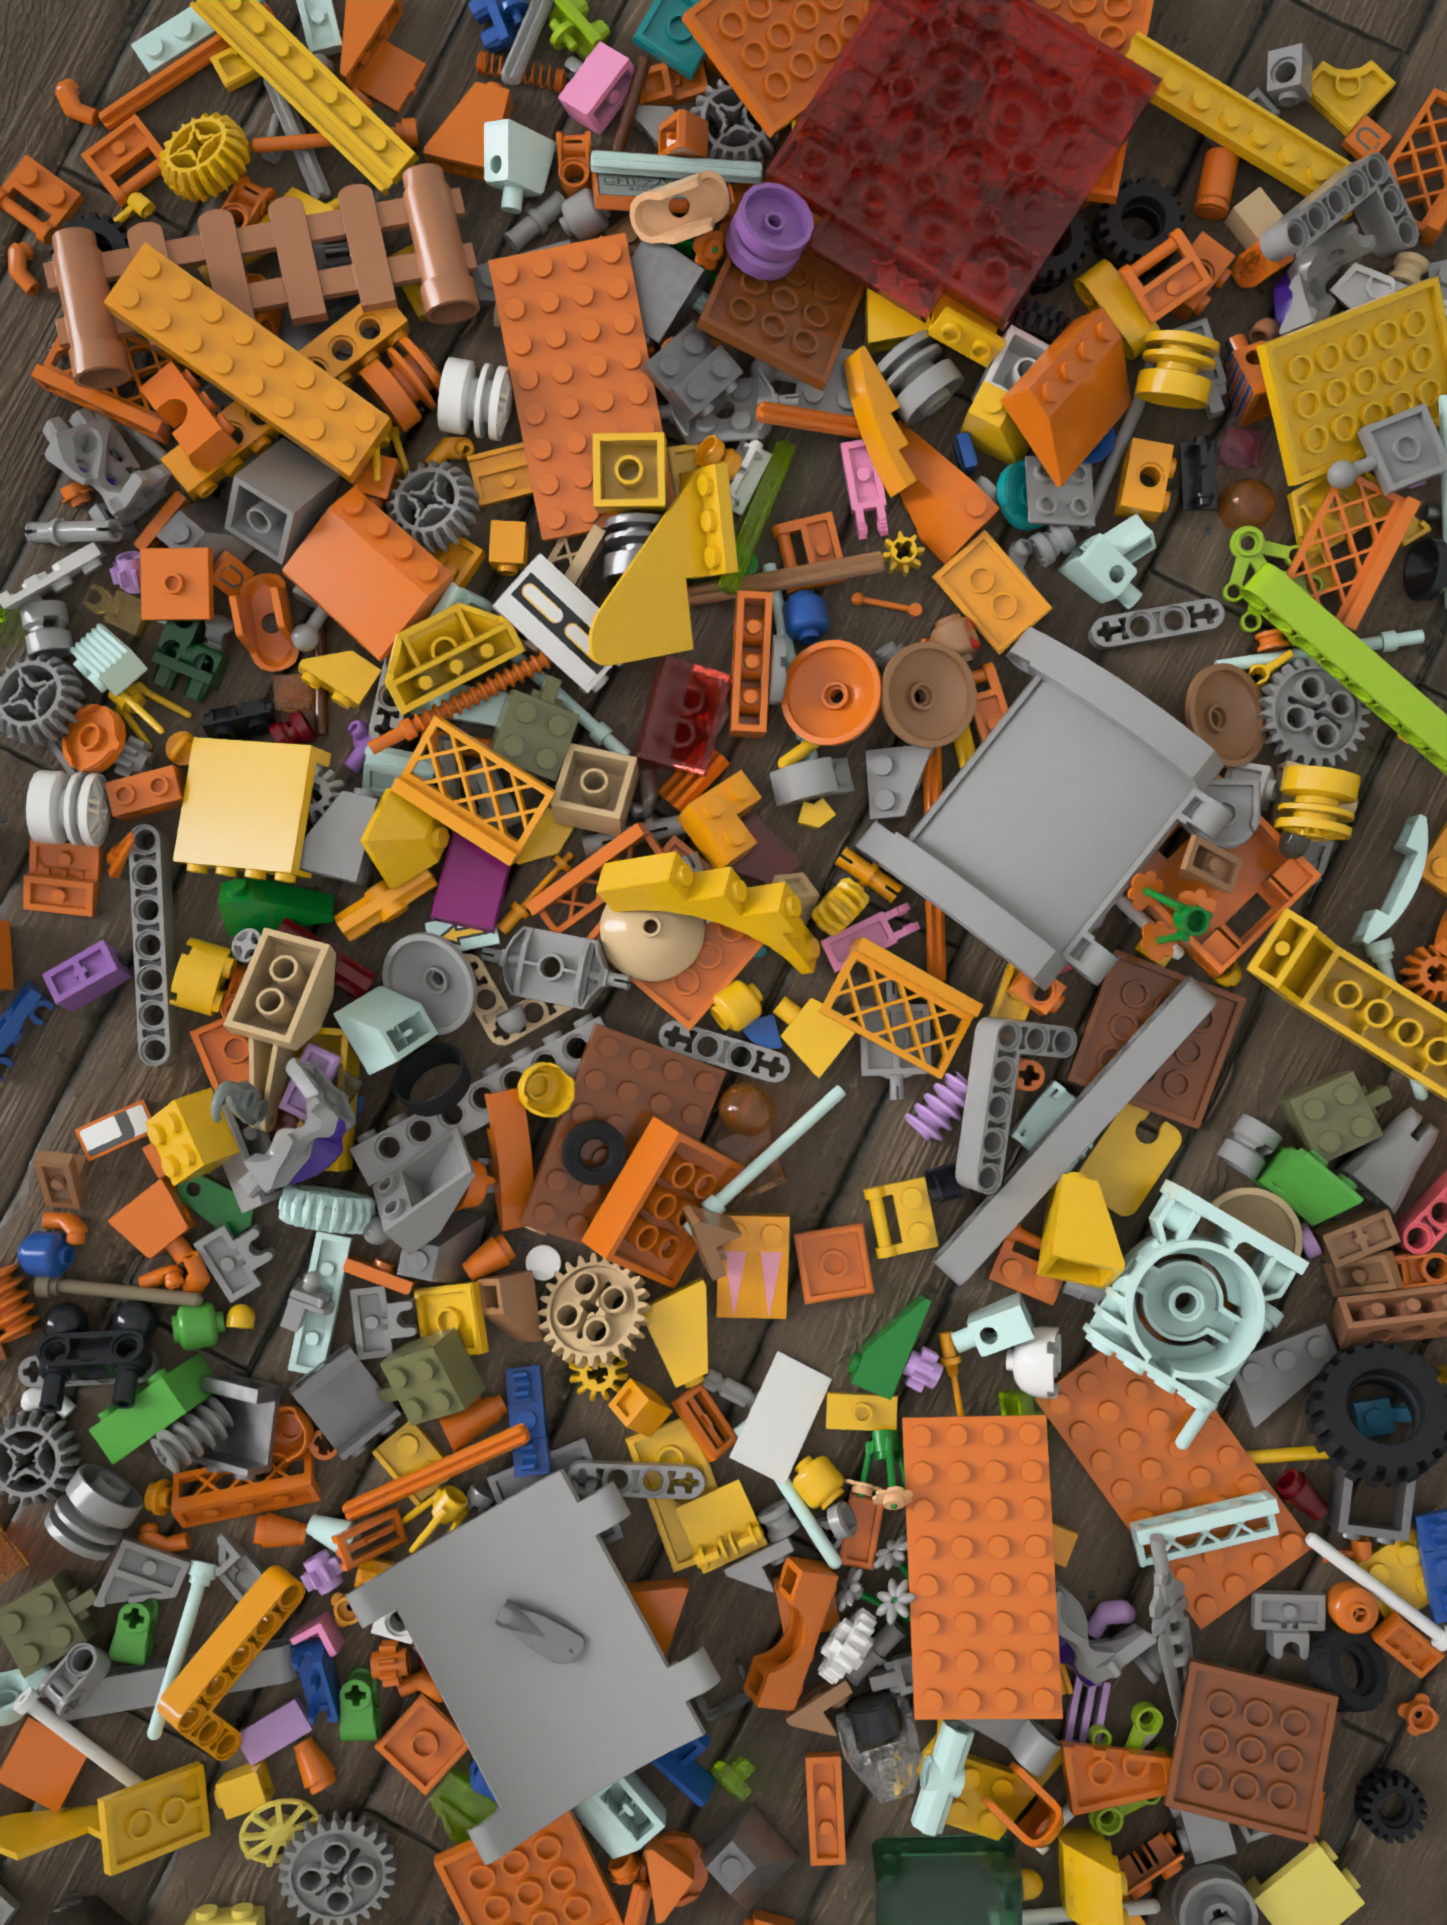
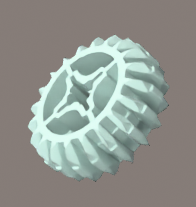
M294 1184L283 1189L278 1207L280 1209L279 1219L287 1224L305 1229L340 1234H363V1230L367 1223L370 1222L371 1217L376 1215V1202L372 1197L360 1194L359 1192L325 1186Z

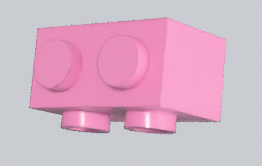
M599 42L571 81L565 86L558 99L573 120L600 136L625 103L635 68L628 57Z

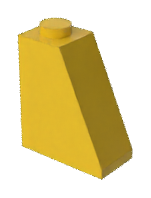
M983 381L967 412L959 434L964 432L970 433L974 448L1008 465L1021 461L1025 458L1030 445L1000 401L1007 392Z
M703 1275L647 1302L652 1307V1310L643 1313V1316L650 1321V1325L646 1326L676 1388L683 1384L686 1389L691 1388L704 1381L703 1375L708 1373L707 1282Z

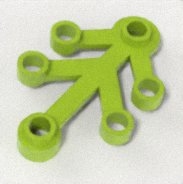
M1243 526L1237 529L1229 542L1230 551L1236 559L1229 583L1222 589L1223 599L1228 603H1236L1243 598L1240 591L1244 587L1242 584L1249 563L1255 573L1264 563H1267L1263 555L1283 559L1285 564L1290 566L1292 561L1289 558V553L1291 550H1298L1300 545L1290 547L1266 541L1261 530L1254 526ZM1248 538L1252 541L1253 547L1251 550H1244L1242 548V539ZM1312 575L1313 580L1318 584L1317 592L1323 591L1324 581L1322 578ZM1305 576L1293 579L1297 585L1311 595L1306 587L1307 581ZM1230 586L1238 588L1239 596L1237 598L1229 597L1227 590ZM1248 604L1246 613L1239 619V627L1245 633L1255 632L1262 624L1261 614L1250 604ZM1247 616H1253L1256 619V626L1254 628H1248L1244 622ZM1285 636V640L1289 641L1290 646L1294 648H1299L1288 637Z
M1139 1702L1133 1707L1131 1721L1134 1725L1125 1748L1141 1749L1146 1735L1156 1734L1161 1729L1163 1716L1151 1702ZM1149 1711L1146 1718L1140 1719L1143 1713ZM1094 1724L1089 1728L1087 1737L1091 1744L1112 1746V1736L1104 1725ZM1099 1733H1104L1101 1741H1095V1737ZM1157 1746L1152 1750L1166 1752L1172 1759V1753L1164 1746ZM1161 1796L1088 1813L1089 1823L1100 1834L1114 1835L1121 1830L1125 1815L1145 1805L1157 1804ZM1109 1811L1107 1817L1101 1818L1104 1813Z

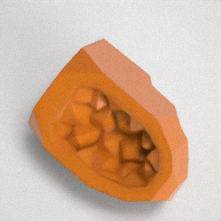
M1259 240L1238 256L1233 264V273L1231 275L1238 286L1242 288L1255 287L1294 261V254L1276 262H1271L1262 254Z

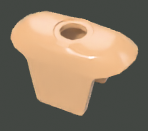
M711 170L682 178L636 196L630 204L631 225L638 237L650 244L662 242L676 244L712 231L715 223L725 217L730 205L729 191L720 174ZM676 195L686 197L689 202V210L682 217H675L669 211V202Z

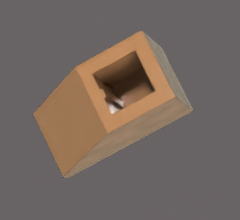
M532 1270L508 1271L477 1279L479 1281L483 1314L515 1342H538L543 1340L541 1329H539L541 1319L538 1315L536 1285Z

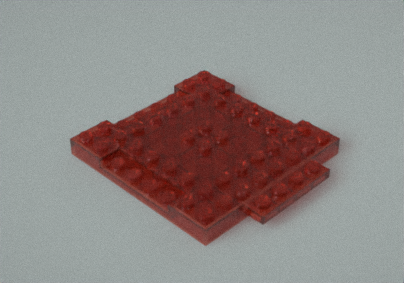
M876 0L767 168L766 182L782 184L794 190L806 201L810 211L823 218L810 237L806 250L923 323L926 322L943 294L1004 331L1042 272L1044 264L1116 153L1121 150L1158 93L1162 78L1034 0Z

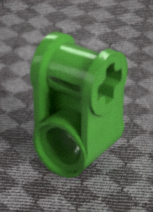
M151 1598L146 1599L144 1602L126 1603L120 1609L115 1634L110 1646L109 1659L144 1667L148 1664L155 1641L154 1633L160 1609L159 1600Z
M360 1666L354 1668L349 1673L346 1682L340 1690V1738L342 1742L376 1741L380 1738L381 1710L379 1707L378 1679L372 1678L371 1668Z

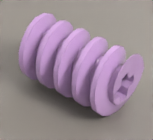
M955 1071L956 1076L944 1073L943 1078L947 1086L939 1083L933 1085L937 1096L929 1093L923 1095L928 1105L927 1107L919 1103L914 1105L917 1117L909 1113L904 1115L905 1120L930 1144L929 1139L931 1137L939 1141L943 1140L939 1130L941 1127L949 1131L953 1130L949 1121L950 1117L959 1121L963 1119L959 1108H964L968 1081L957 1071Z

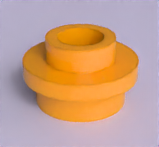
M160 1479L157 1482L150 1483L144 1497L145 1508L148 1511H152L154 1515L163 1516L171 1509L172 1483L168 1479Z

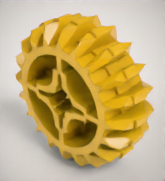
M218 112L213 113L211 116L204 113L199 119L192 117L190 123L182 124V128L179 131L172 132V139L163 143L165 150L159 154L161 161L158 166L161 169V175L164 177L165 183L182 200L188 199L195 203L200 199L205 203L210 196L217 199L220 192L228 191V187L233 183H239L238 176L247 172L245 165L251 161L249 154L252 149L245 137V132L228 115L221 116Z

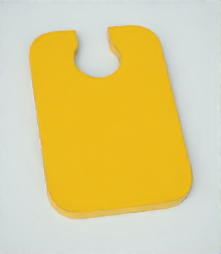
M1128 1103L1109 1123L1077 1171L1087 1175L1088 1179L1099 1181L1107 1208L1120 1216H1130L1137 1211L1182 1142L1179 1130L1165 1120L1158 1128V1135L1153 1142H1140L1136 1136V1127L1139 1122L1147 1118L1150 1112Z

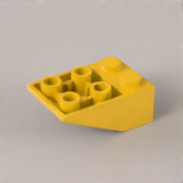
M1092 1827L1062 1828L1057 1836L1060 1901L1066 1916L1080 1925H1130L1128 1911L1126 1908H1123L1122 1896L1128 1895L1127 1877L1125 1871H1120L1117 1855H1112L1110 1840H1105L1103 1834L1096 1832Z

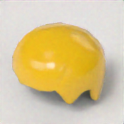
M537 1062L525 1069L517 1085L519 1100L529 1112L540 1117L557 1118L567 1112L575 1100L574 1079L567 1075L559 1065L551 1062Z

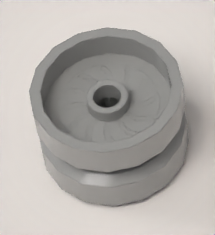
M1218 1858L1198 1865L1194 1863L1193 1859H1190L1182 1865L1183 1869L1172 1876L1169 1882L1167 1899L1171 1913L1178 1925H1210L1212 1921L1220 1917L1230 1918L1239 1925L1258 1924V1912L1253 1897L1233 1867Z

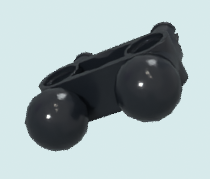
M125 1301L116 1309L112 1318L114 1330L87 1332L89 1328L88 1316L85 1310L77 1304L63 1302L55 1304L50 1308L42 1320L45 1338L38 1344L36 1349V1357L39 1361L38 1374L44 1379L39 1402L41 1410L45 1412H59L62 1410L66 1382L97 1379H115L111 1401L114 1407L120 1409L134 1407L138 1378L146 1374L153 1362V1354L150 1350L151 1336L155 1334L159 1325L158 1312L155 1307L149 1302ZM136 1350L133 1355L125 1358L129 1352ZM64 1354L62 1358L54 1361L59 1355Z

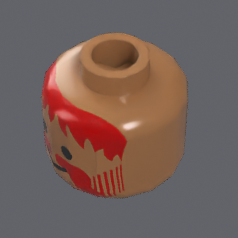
M956 613L934 623L936 628L930 634L932 642L949 646L967 664L974 661L972 655L980 649L981 645L970 618L961 617L960 613Z

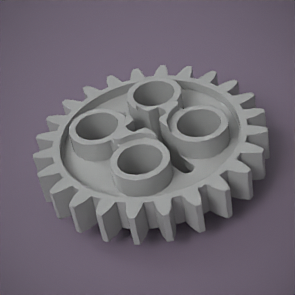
M1311 657L1306 659L1305 662L1302 658H1299L1292 662V666L1288 663L1279 668L1280 673L1277 672L1269 677L1272 684L1269 683L1262 687V691L1268 697H1263L1257 701L1259 705L1265 707V711L1256 714V717L1266 720V724L1259 728V732H1269L1271 736L1264 743L1265 745L1276 743L1277 747L1273 753L1275 756L1285 752V761L1294 762L1297 759V763L1321 767L1323 765V767L1330 768L1335 766V762L1341 763L1346 761L1347 754L1350 755L1358 751L1354 743L1365 740V737L1359 730L1370 726V724L1361 719L1362 716L1371 713V710L1361 708L1362 702ZM1302 684L1308 686L1310 690L1309 697L1302 691ZM1332 700L1338 704L1339 714L1333 710ZM1288 713L1294 717L1295 727L1288 723ZM1317 730L1323 733L1324 744L1318 740Z
M334 1811L332 1821L327 1822L321 1814L319 1815L317 1826L306 1821L304 1833L298 1830L294 1831L292 1842H286L284 1855H281L278 1882L282 1883L281 1896L289 1895L288 1908L299 1905L298 1918L308 1912L311 1914L309 1922L311 1925L318 1918L323 1919V1925H329L331 1920H336L337 1925H343L344 1919L349 1918L353 1925H357L359 1914L369 1919L372 1907L378 1910L382 1908L383 1898L390 1897L391 1885L395 1884L397 1858H394V1845H387V1832L377 1836L379 1826L377 1822L367 1828L365 1826L366 1816H362L356 1823L353 1822L352 1812L347 1814L345 1820H340L337 1811ZM332 1845H340V1846H342V1847H341V1848H333V1847H331V1846H332ZM360 1866H367V1867H369V1868H367V1869H360V1868H358V1867H360ZM308 1871H315V1872H317V1873H316V1874H310V1873H308ZM335 1892H342L344 1894L338 1895Z

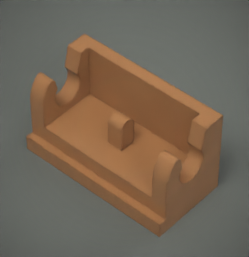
M1376 1205L1311 1231L1317 1243L1324 1250L1321 1257L1325 1262L1332 1264L1335 1269L1401 1242L1388 1209Z

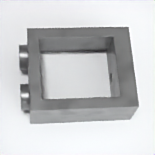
M1340 1466L1335 1470L1333 1469L1327 1524L1338 1532V1536L1351 1540H1360L1361 1535L1373 1537L1374 1541L1387 1545H1395L1396 1540L1409 1542L1416 1480L1410 1483L1402 1482L1396 1487L1392 1526L1349 1520L1353 1481L1344 1477L1346 1470Z

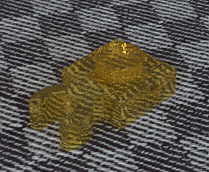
M92 585L91 589L101 594V601L98 604H91L85 601L83 605L96 614L106 612L103 619L104 622L139 637L146 623L141 618V600L117 589L114 598H112L109 591L102 586Z

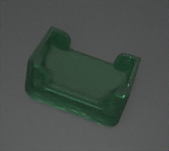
M981 1835L882 1837L872 1843L874 1925H1022V1874L1014 1844L1007 1837L1001 1836L997 1841Z

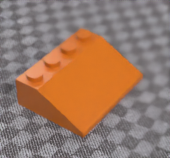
M1104 307L1074 319L1000 400L1056 487L1062 486L1127 411L1132 402L1122 336Z
M355 486L326 510L282 569L283 574L380 662L392 652L395 635L429 618L451 582H454L453 573Z
M653 1116L581 1241L604 1259L675 1289L697 1251L693 1236L682 1226L687 1222L682 1207L690 1204L702 1208L701 1203L711 1194L714 1196L718 1194L745 1167L676 1127Z

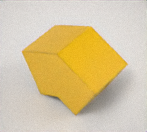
M823 797L815 804L803 801L797 825L819 830L832 820L836 814Z

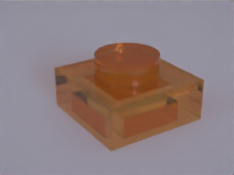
M302 674L273 675L275 711L312 710L311 687L301 680Z

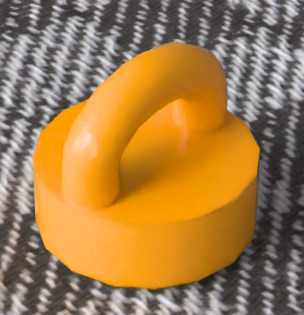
M179 731L168 738L166 754L173 763L181 767H189L193 737H196L195 735L187 731Z

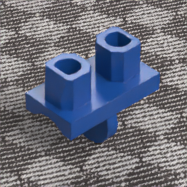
M472 0L468 3L472 15L478 23L482 25L492 19L494 24L481 32L480 36L485 48L491 53H497L505 48L510 50L517 35L515 27L520 28L523 16H525L529 7L527 0Z

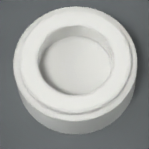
M549 1244L535 1246L526 1257L527 1270H532L533 1278L537 1280H549L555 1276V1271L558 1272L561 1268V1255L555 1247Z

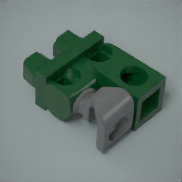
M214 612V620L167 621L157 647V652H154L151 659L152 662L158 664L152 683L174 691L180 674L184 675L189 680L183 696L203 704L210 694L212 687L219 690L223 681L221 679L227 671L230 656L224 651L228 644L225 636L235 631L233 619ZM206 629L205 637L207 642L202 644L200 641Z

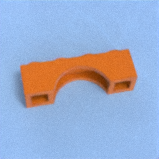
M786 1556L776 1590L789 1603V1626L782 1639L773 1648L753 1656L743 1686L745 1693L759 1708L794 1711L798 1698L803 1692V1683L809 1665L813 1661L815 1647L820 1632L825 1625L831 1599L837 1588L838 1576L823 1561Z

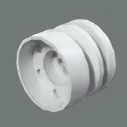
M448 357L442 372L438 396L437 417L440 431L465 435L471 420H473L474 432L477 438H484L488 429L490 440L501 441L511 415L513 402L510 367L498 366L496 373H494L493 364L485 363L479 378H477L474 361Z
M39 770L34 773L29 784L26 800L27 826L33 841L40 844L63 845L69 840L72 845L76 846L85 844L90 847H100L107 837L111 820V808L104 784L107 782L105 776L100 773H90L87 775L82 772H76L70 778L66 772Z

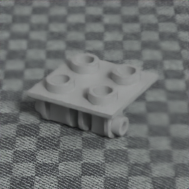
M1025 456L1028 523L1068 526L1072 534L1078 533L1079 527H1095L1092 464L1081 463L1062 486L1056 487L1038 457Z

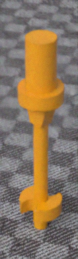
M568 852L563 858L556 855L552 860L557 865L520 904L514 901L510 905L512 909L497 925L505 935L522 918L526 920L530 915L526 911L527 907L525 904L541 893L562 869L567 873L572 869L567 864L574 857L572 853Z
M943 1331L938 1333L943 1355L940 1357V1363L946 1367L948 1376L951 1378L957 1415L965 1416L957 1377L958 1364L962 1362L961 1356L956 1354V1348L951 1337L952 1331Z

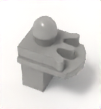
M308 1272L303 1281L300 1280L292 1288L280 1327L298 1332L303 1326L308 1310L321 1315H328L333 1312L335 1303L330 1299L332 1291L319 1287L321 1277L318 1272Z

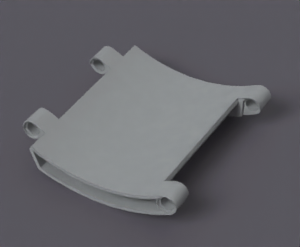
M1028 627L1006 656L1017 668L1031 675L1033 679L907 838L898 832L893 834L876 819L855 847L868 859L877 863L885 871L968 930L1042 990L1046 991L1067 964L1085 979L1098 986L1120 957L1112 954L1100 945L1091 933L1129 887L1134 875L1140 873L1178 824L1191 835H1198L1212 843L1231 819L1232 814L1225 806L1203 793L1224 767V764L1211 746L1140 692L1073 649L1032 627Z
M564 1468L556 1470L444 1534L345 1595L362 1628L374 1623L393 1610H397L498 1804L496 1811L473 1829H467L484 1865L497 1861L542 1828L614 1782L706 1733L689 1700L713 1688L720 1682L721 1678L704 1646L680 1662L676 1659L669 1664L599 1535V1533L613 1527L631 1515L614 1481L580 1500ZM510 1599L519 1608L545 1615L580 1634L585 1641L582 1652L571 1662L557 1664L528 1647L510 1629L496 1625L495 1620L506 1600Z

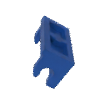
M320 1638L291 1645V1661L293 1668L299 1674L308 1705L307 1715L309 1722L315 1724L316 1716L322 1711L327 1712L329 1723L338 1722L341 1713V1684L333 1657L329 1656Z

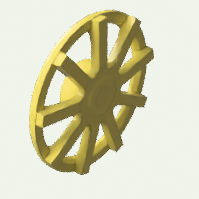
M296 1798L276 1799L259 1806L245 1819L239 1832V1844L245 1854V1858L266 1863V1867H272L274 1863H280L281 1855L284 1854L277 1855L279 1847H285L286 1842L293 1840L295 1830H304L306 1821L294 1824L296 1820L307 1809L312 1814V1818L306 1821L317 1826L319 1818L317 1810L308 1802ZM281 1805H298L291 1816L282 1814ZM275 1806V1815L267 1821L259 1816V1813ZM252 1821L265 1829V1831L251 1833L246 1832V1829ZM264 1840L253 1848H250L246 1842ZM272 1845L269 1855L260 1854L261 1851Z

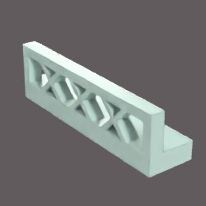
M1267 1490L1129 1522L1138 1564L1140 1567L1154 1564L1152 1554L1145 1555L1143 1545L1150 1544L1149 1537L1153 1534H1162L1164 1536L1168 1561L1279 1535L1274 1514L1280 1513L1277 1499ZM1265 1516L1268 1527L1252 1530L1244 1525V1522ZM1234 1524L1226 1537L1218 1538L1209 1532L1214 1528ZM1241 1528L1244 1529L1245 1531H1247V1532L1238 1533ZM1200 1532L1192 1545L1183 1546L1175 1541L1176 1537ZM1206 1536L1209 1537L1210 1539H1212V1540L1203 1542V1541L1205 1540ZM1171 1545H1174L1175 1547H1177V1548H1175V1549L1169 1550L1170 1547H1171Z

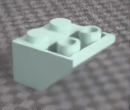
M381 985L333 1013L369 1075L398 1062L438 1035L421 1003Z
M635 1772L614 1782L572 1809L574 1815L612 1859L638 1851L658 1834L666 1824V1808Z

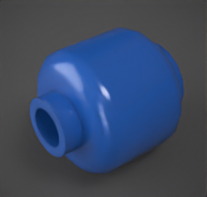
M801 590L791 594L788 598L789 600L782 607L787 636L795 641H800L803 645L817 643L820 641V637L826 634L830 628L825 599L811 590Z
M35 1231L29 1234L20 1244L17 1254L18 1262L24 1272L29 1276L59 1278L64 1275L75 1260V1249L66 1242L67 1235L46 1231Z

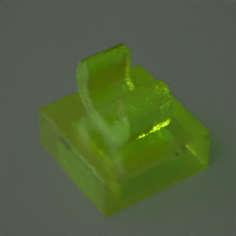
M1008 1389L998 1392L1001 1415L1042 1414L1041 1411H1034L1033 1400L1036 1397L1018 1390Z
M741 1755L734 1760L731 1766L719 1760L710 1770L711 1774L733 1798L743 1802L752 1792L743 1781L754 1772L755 1767Z

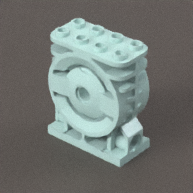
M1166 1179L1159 1190L1163 1194L1149 1216L1153 1235L1139 1242L1125 1255L1124 1272L1112 1283V1287L1109 1285L1104 1291L1107 1293L1101 1305L1098 1303L1095 1305L1093 1310L1096 1313L1090 1323L1085 1322L1082 1328L1087 1333L1085 1339L1091 1342L1094 1348L1111 1357L1113 1352L1117 1353L1116 1357L1123 1361V1365L1141 1376L1144 1371H1147L1146 1375L1153 1379L1156 1385L1171 1394H1174L1177 1389V1394L1185 1398L1188 1404L1205 1413L1208 1408L1213 1411L1217 1409L1219 1404L1214 1400L1220 1390L1227 1392L1230 1387L1226 1383L1232 1371L1238 1373L1241 1368L1239 1365L1251 1354L1259 1341L1265 1322V1302L1282 1298L1295 1274L1303 1275L1309 1262L1187 1189ZM1201 1216L1214 1225L1215 1231L1211 1238L1192 1232ZM1245 1242L1255 1248L1248 1263L1234 1253V1250L1240 1243ZM1172 1254H1191L1206 1260L1220 1275L1225 1287L1226 1300L1238 1306L1236 1314L1223 1307V1292L1218 1280L1201 1264L1188 1259H1172L1157 1266L1153 1264L1159 1259ZM1135 1292L1140 1293V1306L1146 1321L1162 1336L1175 1341H1192L1209 1334L1219 1340V1342L1214 1346L1201 1339L1190 1344L1177 1345L1155 1338L1148 1333L1139 1320L1135 1306ZM1188 1292V1304L1183 1308L1177 1309L1175 1306L1177 1296Z

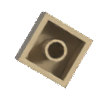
M570 743L555 788L557 793L551 801L554 823L612 836H619L623 833L639 780L637 757Z

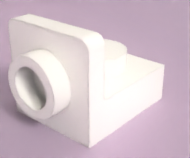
M1248 763L1240 767L1227 768L1224 778H1261V811H1267L1270 801H1275L1279 791V781L1275 779L1272 767Z

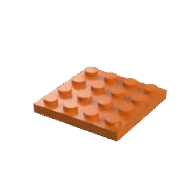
M673 835L662 848L665 853L677 851L681 858L686 855L689 856L690 853L694 852L676 835ZM699 856L705 870H712V866ZM704 919L705 938L698 957L688 969L678 976L664 981L648 982L631 977V982L686 1029L691 1031L710 1007L713 1006L715 994L729 986L765 945L764 943L720 923L711 922L707 924ZM648 921L644 926L647 933H654L658 928L655 921ZM600 922L586 937L587 939L601 941ZM605 953V956H606L607 961H608L610 964H612L617 970H619V969L610 961V959L608 958L607 954Z
M572 1809L491 1864L484 1865L471 1839L434 1856L433 1864L463 1925H624V1916Z

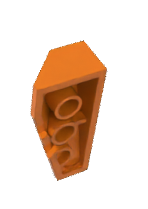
M899 420L897 424L909 443L899 451L917 480L899 492L903 500L902 504L916 527V533L921 543L945 565L995 519L1000 508L974 481Z

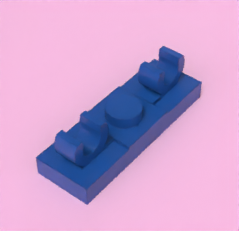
M30 980L26 981L0 1018V1063L6 1064L11 1068L14 1065L13 1060L4 1052L9 1045L13 1047L20 1040L24 1032L22 1028L24 1020L28 1016L34 1024L42 1025L44 1023L43 1018L35 1014L36 1008L39 1006H45L50 1010L54 1008L53 1002L49 998L42 996L39 985ZM0 1074V1082H2L3 1076Z
M542 1365L505 1369L510 1428L524 1423L531 1435V1439L527 1444L512 1450L514 1476L517 1478L552 1473Z
M1447 1508L1412 1514L1431 1620L1436 1624L1447 1622Z

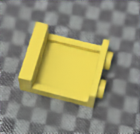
M1314 1838L1313 1844L1309 1843L1308 1847L1264 1883L1260 1884L1255 1876L1245 1883L1255 1904L1272 1925H1340L1365 1904L1356 1891L1361 1885L1347 1867L1342 1871L1339 1870L1334 1863L1338 1856L1324 1839L1318 1843Z

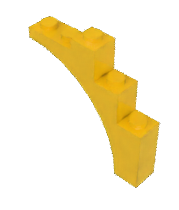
M677 851L609 862L603 865L596 893L613 912L637 910L662 911L694 916L720 923L745 933L769 946L787 959L801 974L814 973L816 960L820 955V944L804 925L802 919L798 917L802 910L801 901L786 882L747 887L731 866L693 872Z

